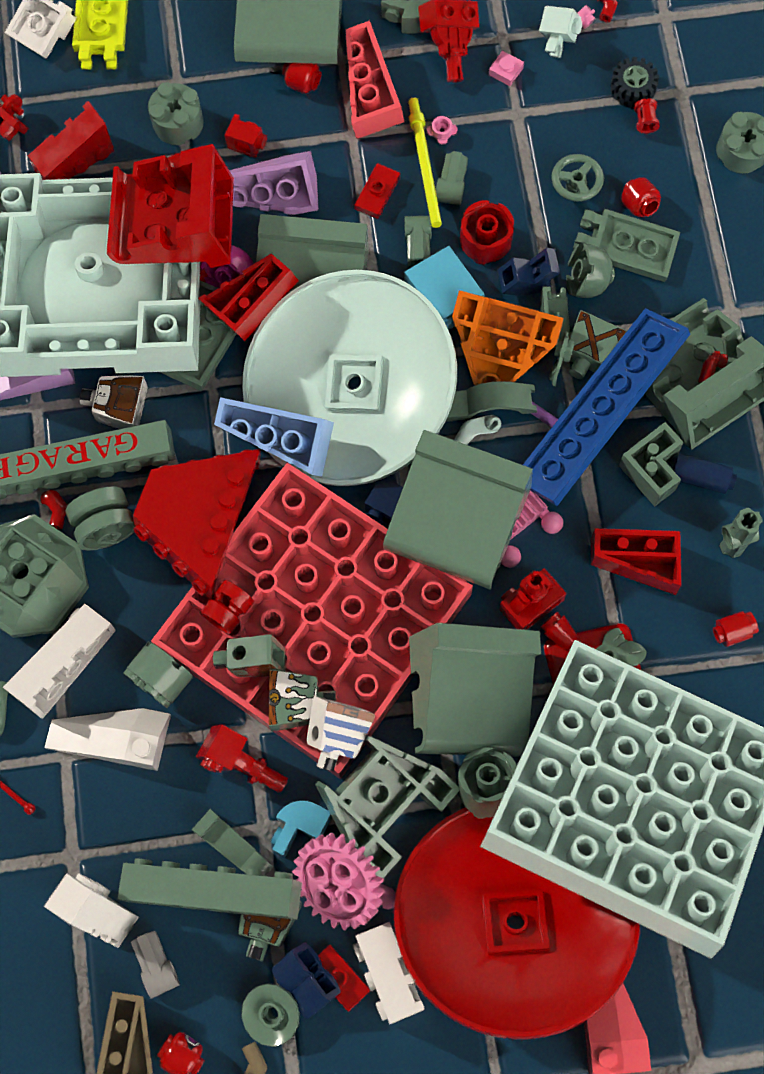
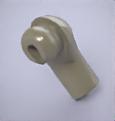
M256 1042L242 1048L249 1063L245 1074H265L267 1064Z

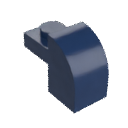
M545 248L531 260L513 257L498 269L502 294L516 296L536 294L542 292L543 287H552L550 280L560 273L556 252L552 248Z

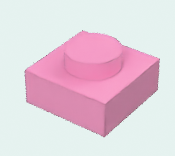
M502 51L490 67L489 76L511 87L522 71L524 62Z

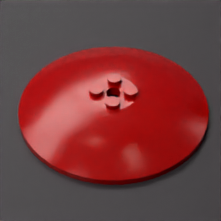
M463 808L446 817L421 839L409 856L400 875L394 904V925L398 947L407 971L420 991L437 1009L461 1025L483 1034L508 1039H534L558 1034L578 1026L601 1010L623 984L636 954L640 924L480 847L494 817L477 818L467 808ZM511 916H519L523 919L524 926L520 929H512L508 926L507 920Z

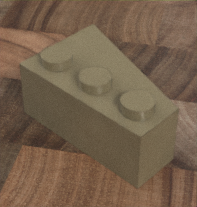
M112 992L96 1074H153L143 996Z

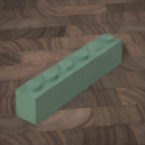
M135 859L134 864L123 863L118 900L139 904L298 919L302 882L292 879L293 874L275 872L274 877L264 876V871L246 869V874H236L235 868L218 866V870L215 872L207 871L208 866L200 864H190L189 869L180 868V863L162 861V866H152L153 861L146 859Z

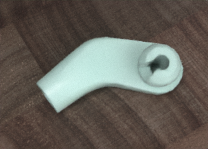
M494 415L470 419L463 423L454 441L468 445L477 435L495 433L501 427V420Z

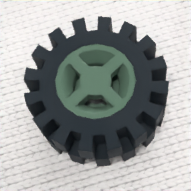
M633 57L632 62H630L629 58H626L623 63L620 61L617 64V68L615 67L613 71L610 91L611 94H614L613 98L616 101L620 98L619 104L623 106L627 102V107L632 108V105L639 100L654 98L659 75H657L658 70L656 67L652 69L653 63L645 64L646 59L641 58V62H639L637 57Z

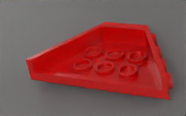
M261 449L243 450L240 453L217 455L213 458L190 460L182 464L163 465L159 468L151 469L134 511L133 530L136 536L141 541H147L153 546V550L159 558L167 559L180 577L185 576L199 595H205L210 600H213L214 585L255 470L259 469Z

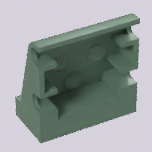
M237 0L234 35L235 62L337 64L342 0Z
M260 214L256 262L269 254H273L286 265L299 280L290 292L303 283L328 273L344 270H366L369 250L367 224ZM258 327L254 330V332H253L251 335H254V334H255V332L257 331Z
M704 298L671 319L687 327L690 336L645 392L646 397L675 428L679 438L691 450L764 401V346L752 336L744 340L741 336L740 327L718 309L710 313L707 300ZM720 351L721 354L728 356L726 367H716L714 375L702 383H698L703 362L712 352Z
M423 430L415 449L414 460L387 530L383 549L491 589L495 572L500 567L512 537L515 522L519 519L530 492L533 469Z
M436 623L410 636L411 674H419L420 676L419 687L412 692L414 729H421L423 732L422 744L415 747V753L468 755L476 749L489 747L494 748V751L500 753L505 752L511 757L522 756L529 740L535 656L541 654L540 631Z

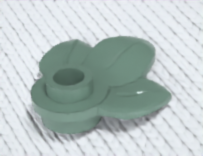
M565 336L564 341L558 340L554 356L559 358L555 361L549 374V380L552 381L553 386H556L562 361L570 362L575 341L569 340V336Z
M614 628L607 632L603 637L602 645L596 648V650L633 667L640 664L647 655V651L642 645L625 640L619 628Z

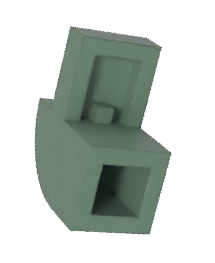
M382 0L381 17L390 22L401 23L402 33L420 32L418 6L430 0Z

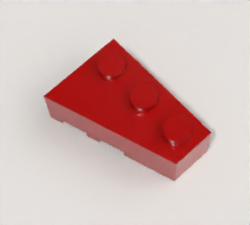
M89 101L82 106L85 110L76 119L72 120V118H69L64 122L67 127L56 137L51 134L28 155L34 171L40 173L42 180L70 179L77 174L85 172L99 160L106 159L110 153L115 151L106 123Z
M269 254L242 271L243 274L230 282H223L220 284V288L210 294H203L198 298L215 316L244 341L261 324L275 305L299 282L293 272L273 254Z
M595 528L591 537V565L676 595L681 587L680 531Z

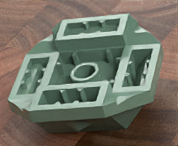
M36 515L1 524L0 629L13 638L41 633H55L89 588L82 549H80L77 542ZM29 569L25 578L17 579V575L21 570Z

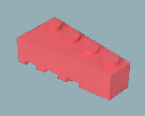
M370 21L346 29L351 120L356 139L405 121L400 102Z

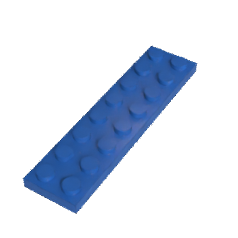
M646 308L642 311L523 464L533 469L532 486L530 489L532 492L555 506L559 505L690 336L687 327Z

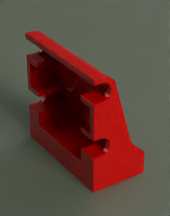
M213 144L181 151L179 164L170 162L165 155L133 162V174L122 172L119 166L113 168L107 255L112 261L119 264L206 262L210 268L231 264L234 177Z

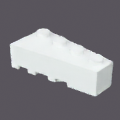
M84 604L81 608L73 611L68 621L3 688L43 719L116 631L115 628L101 615Z

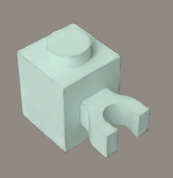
M545 6L539 29L543 36L548 39L545 51L549 52L551 57L561 58L563 41L575 43L577 34L582 29V20L574 9Z

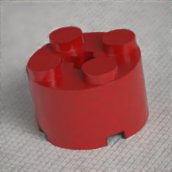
M482 200L473 203L464 212L461 220L460 244L465 254L477 264L483 265L498 261L510 251L514 232V219L509 209L503 204L498 203L497 205L489 203V200Z

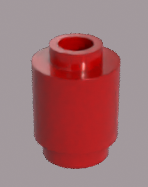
M741 611L716 620V627H713L716 641L719 644L723 643L725 647L751 639L753 634L759 631L757 621L750 611L746 613Z

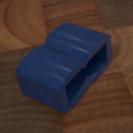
M305 942L291 950L272 968L278 985L291 993L297 1002L299 1013L306 1019L318 1013L341 993L334 977L323 968L316 952Z

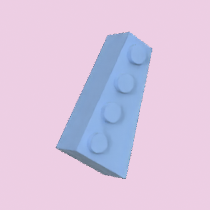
M220 397L214 425L303 469L311 475L322 477L334 422Z

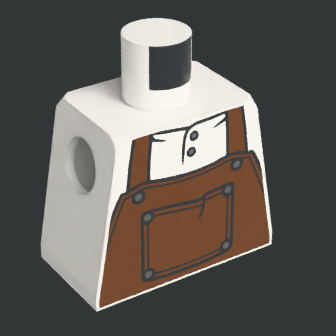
M102 376L99 378L96 390L84 388L81 390L80 404L92 406V414L95 420L118 429L138 426L148 386L144 376Z

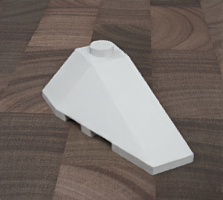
M141 708L54 719L51 721L45 749L158 771L171 714Z

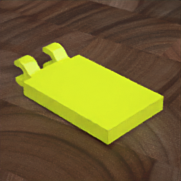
M76 0V20L74 22L72 46L74 52H79L78 59L81 61V70L92 69V55L104 54L106 69H117V51H124L128 0Z

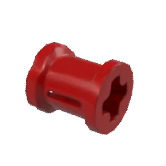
M642 99L635 103L634 110L638 114L636 126L637 131L640 133H652L660 127L655 112L657 102L654 99Z

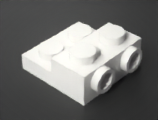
M23 0L5 33L47 59L58 38L60 37L63 40L66 38L76 17L71 14L73 9L61 1L56 5L53 3V0Z

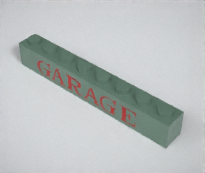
M166 420L0 454V500L10 494H30L34 489L43 487L54 489L59 487L60 484L67 482L82 483L91 477L106 478L113 476L115 472H135L144 466L166 465L168 461L176 460L171 429Z

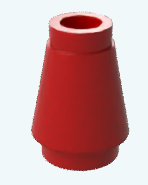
M555 612L541 626L545 631L544 635L568 652L574 640L583 643L565 615L561 616L558 612Z

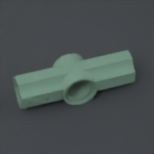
M750 508L740 510L732 523L722 526L723 540L719 546L723 554H727L731 558L741 556L749 544L759 541V526L763 522L759 512L752 511Z

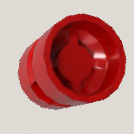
M223 580L215 591L216 599L209 600L200 614L216 628L231 635L240 623L239 615H245L253 605L254 600L232 582Z

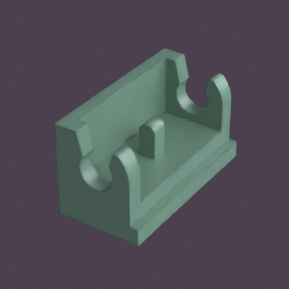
M543 287L540 297L541 312L564 318L558 340L564 341L565 336H569L570 340L566 289L562 287L559 293L553 294L550 287Z

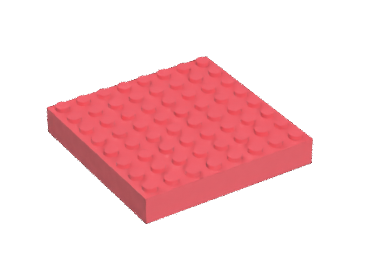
M287 462L232 534L214 585L213 600L216 599L215 591L223 580L232 582L254 600L245 615H239L240 623L232 634L228 635L219 630L200 614L210 599L205 595H199L192 586L151 642L170 655L180 666L182 665L193 676L270 729L269 676L237 677L228 668L215 669L213 653L214 651L227 650V641L229 639L272 635L285 647V672L315 676L318 678L319 691H336V702L359 707L376 714L367 733V736L371 737L415 675L411 674L409 637L436 623L451 624L472 595L473 585L464 579L384 550L383 543L388 530L386 527ZM309 725L273 731L318 763L321 750L307 744ZM363 742V744H362V746H361V748H360L358 754L360 753V751L362 750V748L365 746V743H364V742ZM339 755L334 771L329 772L341 779L355 758Z

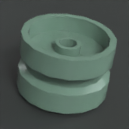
M104 487L95 489L79 496L67 505L65 512L71 526L76 528L74 536L80 549L90 551L107 548L120 543L134 533L133 514L131 510H127L129 503L122 488Z

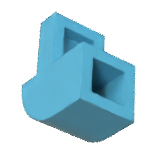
M296 801L286 805L276 816L277 820L285 824L283 829L278 827L271 840V843L274 844L272 850L274 853L285 858L298 832L312 839H316L319 835L324 834L332 819L329 810L309 801Z

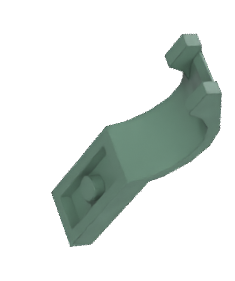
M502 381L483 383L473 386L468 390L455 391L452 407L446 422L468 420L480 412L495 409H511L519 411L521 414L537 413V406L532 405L531 393H535V387L531 384Z

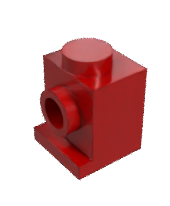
M234 114L225 133L227 149L256 158L259 150H263L266 145L267 135L262 133V128L250 121H241L240 115Z

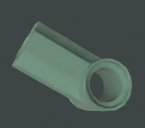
M453 151L446 154L441 178H438L436 186L438 202L461 205L468 157H465L460 152Z
M405 216L408 266L413 267L431 256L430 216Z

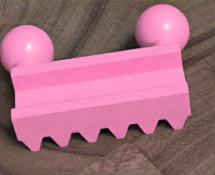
M530 490L520 517L515 522L511 539L539 517L542 519L541 526L545 532L549 534L558 533L563 527V518L556 512H550L539 496ZM508 545L501 564L508 568L517 566L521 560L519 549Z

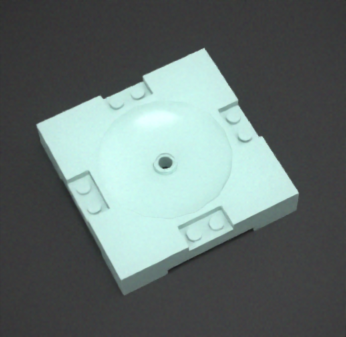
M40 173L0 174V377L61 375V369L114 367L115 373L198 371L200 262L119 264L112 261L107 255V241L113 178L42 180Z

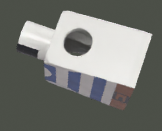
M314 696L307 744L321 750L317 767L334 771L339 755L355 758L376 714L359 707Z

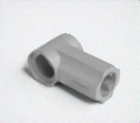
M156 931L146 933L131 941L142 969L141 977L143 984L151 999L180 985L176 971L171 961L167 960Z

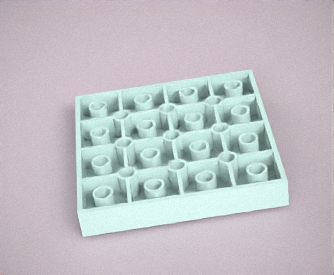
M574 640L480 847L712 959L724 946L764 827V727Z

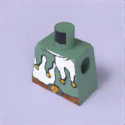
M270 670L269 727L271 731L309 725L313 697L317 696L336 701V691H319L318 678L315 676Z

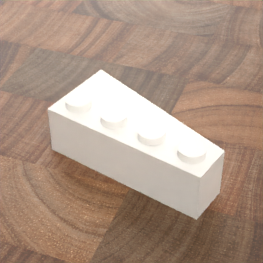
M79 873L76 877L66 874L44 906L69 924L95 937L100 936V939L119 948L139 918L108 897L111 892L110 890Z

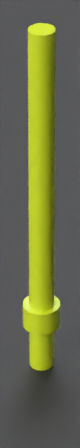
M411 98L408 101L411 114L409 116L410 127L414 130L431 226L438 228L442 225L424 133L425 119L423 113L420 112L418 99Z

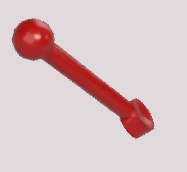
M0 780V788L24 808L26 814L30 815L35 812L34 804L27 803Z

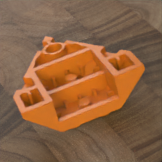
M460 290L452 315L475 386L488 382H516L557 345L564 318Z

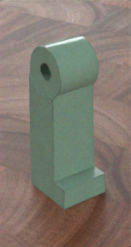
M211 809L192 829L245 874L246 869L264 871V876H266L273 868L255 848Z

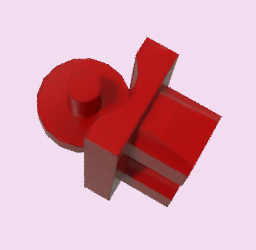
M6 94L1 97L3 105L0 103V117L4 120L0 124V135L10 141L18 131L25 135L29 128L14 116V114L21 116L24 113V110L21 108L23 103L21 97L16 94L9 97Z

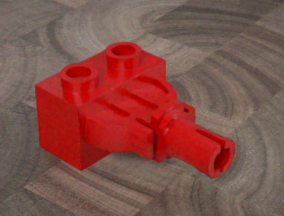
M430 0L418 6L420 32L431 33L434 43L438 46L439 56L444 57L446 60L447 82L463 81L461 57L468 55L467 45L472 38L473 30L479 28L478 1Z
M545 568L540 572L534 570L521 581L520 587L517 590L513 587L501 597L502 602L500 603L499 610L515 629L528 630L561 604L567 593Z
M223 724L211 727L196 755V758L202 760L200 766L213 773L231 771L233 768L249 776L247 782L250 784L259 782L279 793L282 792L288 778L266 766L265 759L259 758L255 760L244 753L242 749L248 738Z

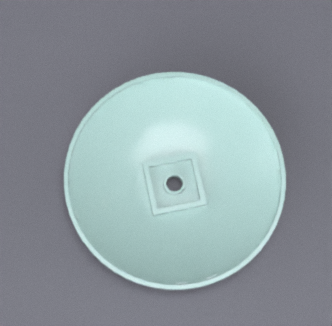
M344 270L328 273L303 283L292 290L263 319L254 334L245 359L242 386L243 399L245 403L334 422L322 477L311 475L293 464L291 465L321 484L334 486L367 484L395 474L413 462L416 454L415 449L423 430L439 434L446 422L455 396L457 384L456 352L447 325L439 312L421 292L396 277L369 270ZM353 377H360V386L354 390L349 389V380ZM268 452L277 462L285 466L286 461Z

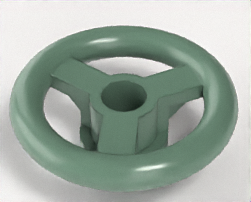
M568 155L559 160L552 171V183L555 190L562 197L571 201L589 200L597 195L603 186L604 174L601 166L593 158L586 155ZM569 163H584L579 170L572 172L561 171ZM592 168L596 175V182L592 189L589 190L586 174ZM560 180L566 182V189L562 186Z

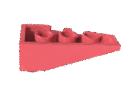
M623 983L616 994L601 1010L584 1021L589 1074H629L651 1071L648 1038Z

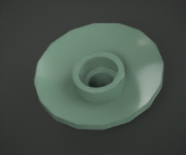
M265 984L257 986L248 993L242 1006V1020L251 1038L260 1044L272 1047L284 1044L294 1036L299 1026L300 1013L297 1002L291 993L283 987ZM272 1007H274L277 1010L278 1017H274L272 1015Z

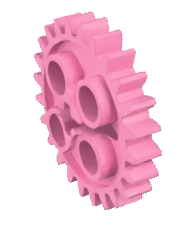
M333 833L326 837L321 834L316 839L313 838L306 843L298 852L300 856L294 860L298 867L292 873L299 876L297 881L302 882L300 897L305 896L307 899L304 907L311 905L314 908L312 916L320 913L322 915L321 923L324 924L330 919L332 928L341 924L342 929L346 930L350 925L353 929H356L360 924L365 925L378 912L377 908L383 903L379 897L385 893V890L378 887L384 881V878L375 875L380 867L371 866L370 864L374 858L373 855L365 857L363 855L365 847L362 846L356 849L355 839L346 843L343 834L337 839Z

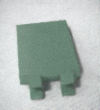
M608 209L604 210L603 215L591 210H585L580 227L587 230L594 229L592 237L578 232L573 250L578 244H591L604 249L608 253L614 267L662 282L667 280L680 235L679 231Z

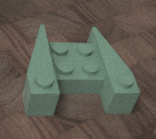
M366 735L364 743L371 751L334 792L327 785L319 781L315 785L340 833L345 836L346 843L355 839L356 849L364 846L365 851L363 855L365 857L373 855L374 857L370 862L371 866L380 867L375 875L384 878L401 859V856L381 836L417 795L430 807L442 811L460 791V788L441 769Z

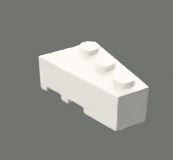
M390 922L356 935L358 943L354 944L353 947L359 962L365 960L369 972L364 975L370 991L376 989L381 1001L377 1002L376 1006L382 1021L388 1019L389 1023L393 1024L425 1010L414 981L401 957Z

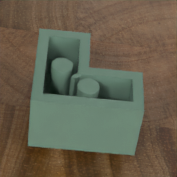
M666 422L625 452L619 463V467L654 506L676 491L681 481L667 462L678 455L684 442Z

